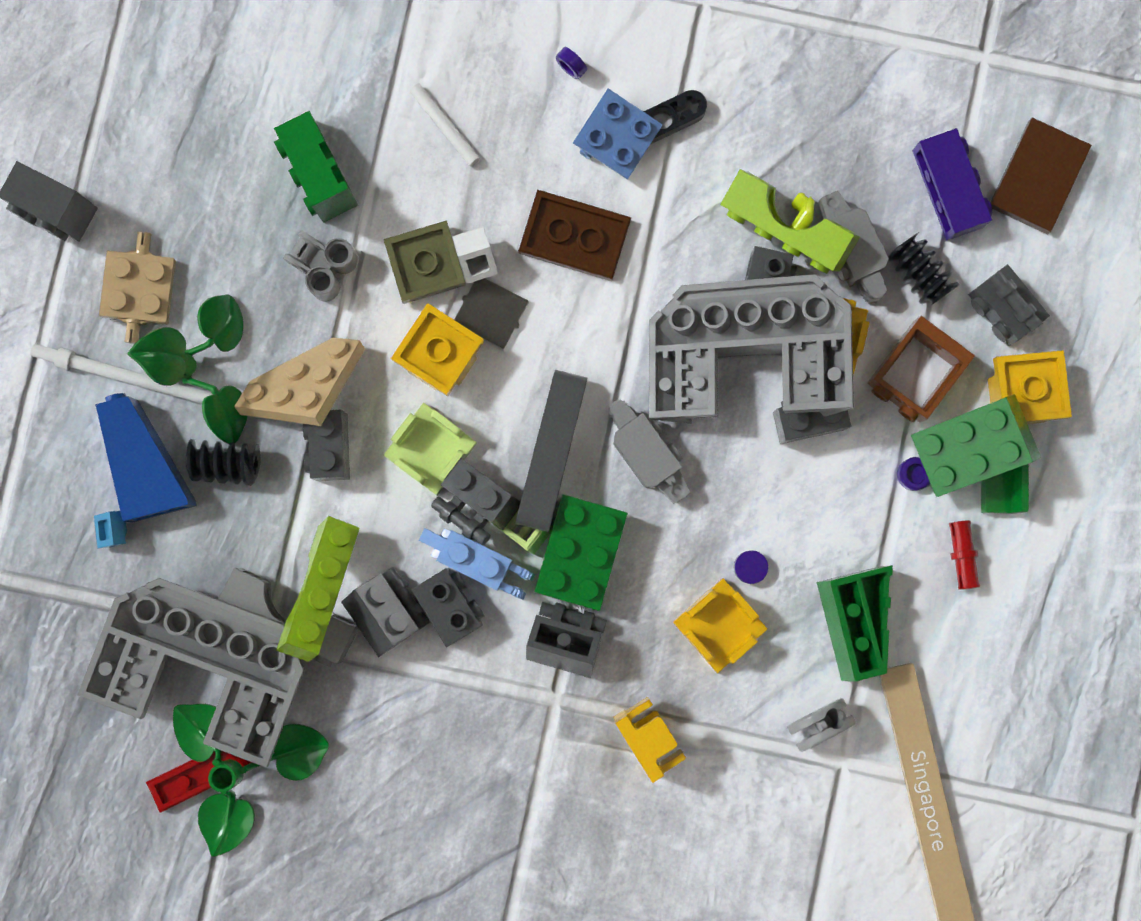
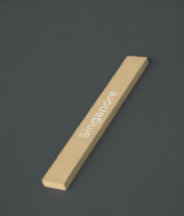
M914 663L887 668V674L880 675L937 921H975Z

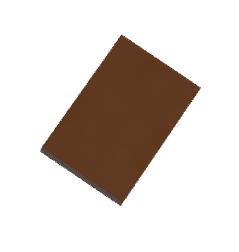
M1032 117L1028 121L990 202L992 209L1048 235L1052 232L1092 145Z
M537 189L518 253L613 281L631 217Z

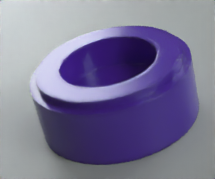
M563 47L556 55V61L559 66L571 77L580 79L587 71L584 61L568 47Z
M919 457L906 459L898 467L897 478L905 489L918 491L930 484Z
M753 550L745 551L738 555L734 562L735 575L744 583H759L768 573V562L760 552Z

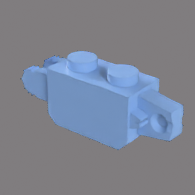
M424 528L419 538V541L434 548L431 556L436 558V561L497 591L501 589L524 600L526 595L523 589L503 582L508 571L515 572L519 577L533 581L536 575L514 564L512 559L453 530L449 531L444 528L440 536Z

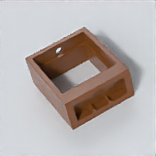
M920 316L912 322L867 384L873 387L871 392L877 398L884 402L890 400L899 407L898 412L904 418L911 422L917 420L921 423L930 417L975 355L923 316ZM913 338L952 365L922 407H919L883 380V377Z

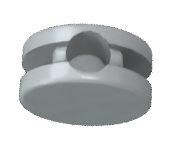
M843 698L788 725L787 728L791 735L804 728L807 729L810 735L796 744L799 751H806L856 724L852 715L846 717L844 711L841 710L847 706Z

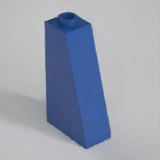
M117 393L106 396V402L95 404L122 521L133 523L197 506L193 494L139 401L126 396L125 393Z

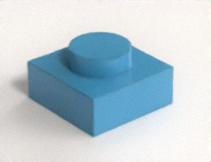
M109 511L94 516L97 549L126 544L127 526L126 522L122 521L120 511Z

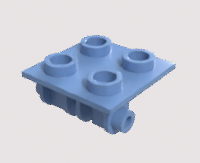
M608 88L573 144L581 149L580 154L585 158L591 159V157H594L628 180L663 124Z

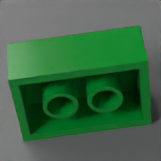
M1015 394L911 434L936 497L1032 463L1041 458Z
M562 494L534 592L600 611L628 513Z

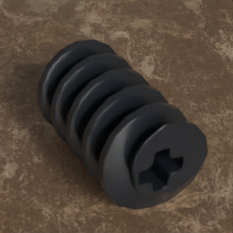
M916 233L894 249L888 256V261L900 260L895 271L899 273L908 270L903 279L904 283L916 281L911 292L913 294L924 292L918 302L920 304L931 302V305H933L960 284L958 282L946 283L952 273L947 271L939 274L938 271L944 264L943 261L931 263L930 260L936 252L935 250L923 252L922 250L928 241L924 239L916 242L914 240L918 235Z
M194 439L189 440L186 450V469L192 481L198 482L203 477L205 482L212 483L216 478L218 483L225 484L229 479L232 484L238 485L243 480L245 485L252 486L258 476L261 462L258 444H256L254 452L250 453L247 443H243L240 452H236L234 442H230L227 450L223 451L220 441H216L214 449L210 450L207 440H203L200 449L196 448Z

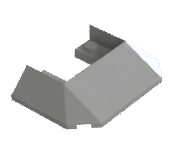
M815 274L681 285L672 295L674 298L661 312L658 310L649 320V418L652 420L692 424L693 418L718 417V358L781 353L783 412L785 414L820 412L825 417L854 409L851 305L841 296H838Z
M157 578L130 593H125L114 599L77 695L135 718L143 719L147 713L168 656L226 677L227 681L203 744L267 768L305 668L301 659L276 651L284 624L167 580Z

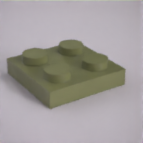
M447 220L383 239L403 304L466 286Z

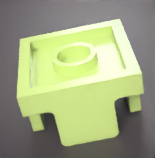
M423 403L414 415L412 413L408 415L390 440L393 443L384 456L438 496L444 488L441 486L444 479L460 458L466 459L477 442L439 412Z

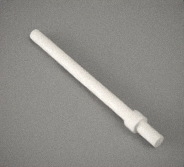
M33 344L30 351L32 357L54 362V365L66 370L75 368L202 404L205 397L212 395V393L177 383L171 386H163L154 382L148 375L77 356L75 351L65 348L56 350Z

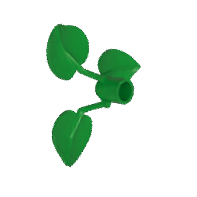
M226 294L208 298L198 310L197 320L199 329L205 337L209 338L205 343L186 350L184 336L174 328L163 327L143 336L127 354L142 367L154 382L160 385L171 386L182 380L183 384H191L209 390L212 395L205 397L202 402L203 418L210 430L220 440L229 444L230 442L236 443L239 440L248 417L240 415L234 407L242 395L241 391L234 386H224L218 390L214 385L191 377L197 367L196 361L192 357L194 354L210 348L214 343L220 351L228 352L234 349L242 338L244 324L241 310L235 299Z
M179 704L173 710V727L182 751L189 758L198 762L206 761L212 756L214 751L216 753L215 759L212 762L215 767L211 769L208 781L212 789L221 793L208 797L203 801L198 811L200 831L208 845L211 856L216 857L237 847L253 828L255 821L253 806L247 800H235L236 794L231 789L242 781L244 773L260 765L252 762L242 766L238 761L232 759L222 761L221 750L203 744L216 706L210 704ZM288 724L283 726L271 761L276 759L277 771L284 778L293 781L303 780L311 776L319 768L329 749V743L320 732L312 727L302 724Z

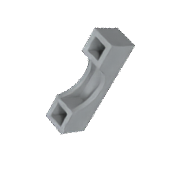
M234 568L218 600L285 625L286 619L277 612L272 603L271 582L243 568ZM332 613L319 655L313 659L331 667L332 663H342L359 630L357 625Z

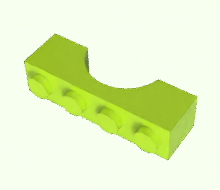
M740 169L720 204L729 210L726 215L741 224H744L746 220L756 226L755 233L770 241L773 237L778 238L784 242L782 248L797 257L801 253L812 259L810 265L826 274H828L829 270L840 272L860 236L833 220L826 218L808 229L795 230L782 221L776 210V187L750 172Z
M328 516L318 526L308 555L309 565L303 586L286 620L276 651L307 662L319 655L360 527Z

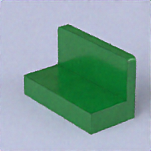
M1029 464L981 481V513L1016 514L1028 512Z

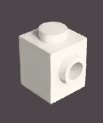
M484 227L452 236L466 284L498 274Z

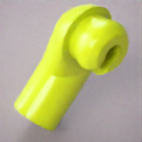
M798 193L791 205L799 213L789 227L795 230L808 229L813 222L815 201L811 196L808 198L804 193Z

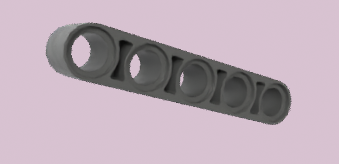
M559 370L554 372L516 518V524L546 532L550 530L588 377Z

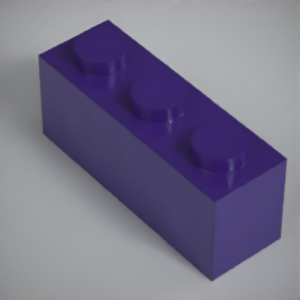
M955 128L919 141L912 152L946 241L984 228L992 221V206L988 198L982 195L979 187L981 184L978 170L972 167L969 161V147L966 139L963 136L960 137L958 129Z

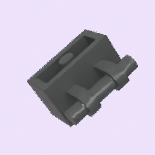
M1008 264L968 294L972 299L971 305L979 315L986 316L993 325L992 331L995 336L1002 342L1006 341L1009 346L1022 339L1030 331L1032 332L1043 324V321L1050 317Z
M460 458L441 484L454 497L449 502H446L441 497H437L431 504V507L439 513V517L446 523L452 522L462 530L463 536L470 540H476L481 545H485L491 537L483 529L488 521L504 530L518 511L520 501ZM466 504L477 512L472 519H469L460 512Z
M394 567L354 589L341 601L378 658L430 623L420 603L415 600L408 590V582L404 576L400 577Z
M542 602L539 615L535 617L526 645V660L591 678L600 648L601 635L604 633L607 620L594 617L595 613L585 611L583 614L566 609V605L556 602L555 605Z

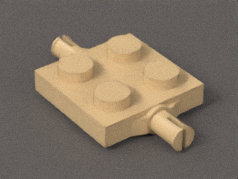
M137 232L136 251L117 252L107 250L99 316L102 318L119 319L127 323L124 342L129 344H135L139 340L140 325L150 323L168 325L176 260L170 257L155 256L150 253L152 234L147 232Z

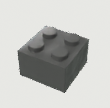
M16 161L0 190V199L8 203L6 210L33 226L45 229L51 235L65 242L68 237L80 242L98 207L77 191Z

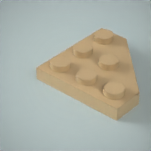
M333 337L251 380L234 407L240 415L321 426L365 348L360 340Z

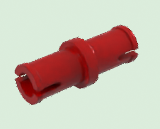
M971 521L948 523L954 552L950 553L951 560H955L958 590L979 588L980 584L975 559L979 556L978 550H974Z

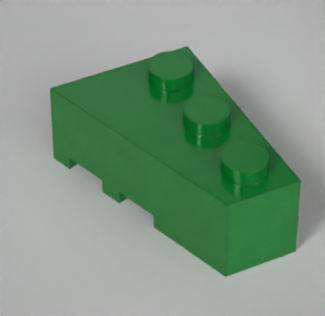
M310 111L274 128L279 138L274 141V144L283 159L288 157L293 167L288 171L297 188L303 187L307 196L303 200L311 216L318 214L323 223L358 206Z
M893 565L875 567L816 582L841 681L857 682L887 674L889 647L887 619L888 608H891L889 581L890 576H892Z

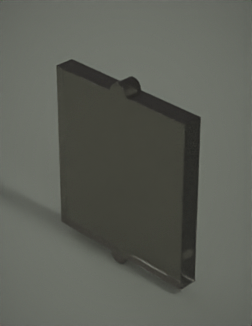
M484 278L474 281L469 293L462 297L463 304L454 320L481 338L504 349L513 331L520 327L519 320L529 301Z

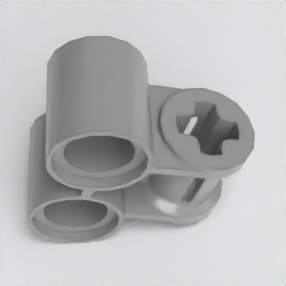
M300 231L298 234L300 239L290 254H285L283 259L307 274L305 277L306 287L318 300H333L340 291V283L335 276L336 273L348 274L352 272L357 266L358 256L347 240L335 238L324 246L311 235ZM347 250L348 258L344 262H333V257L337 251ZM320 278H330V285L326 290L318 291L315 289V284Z

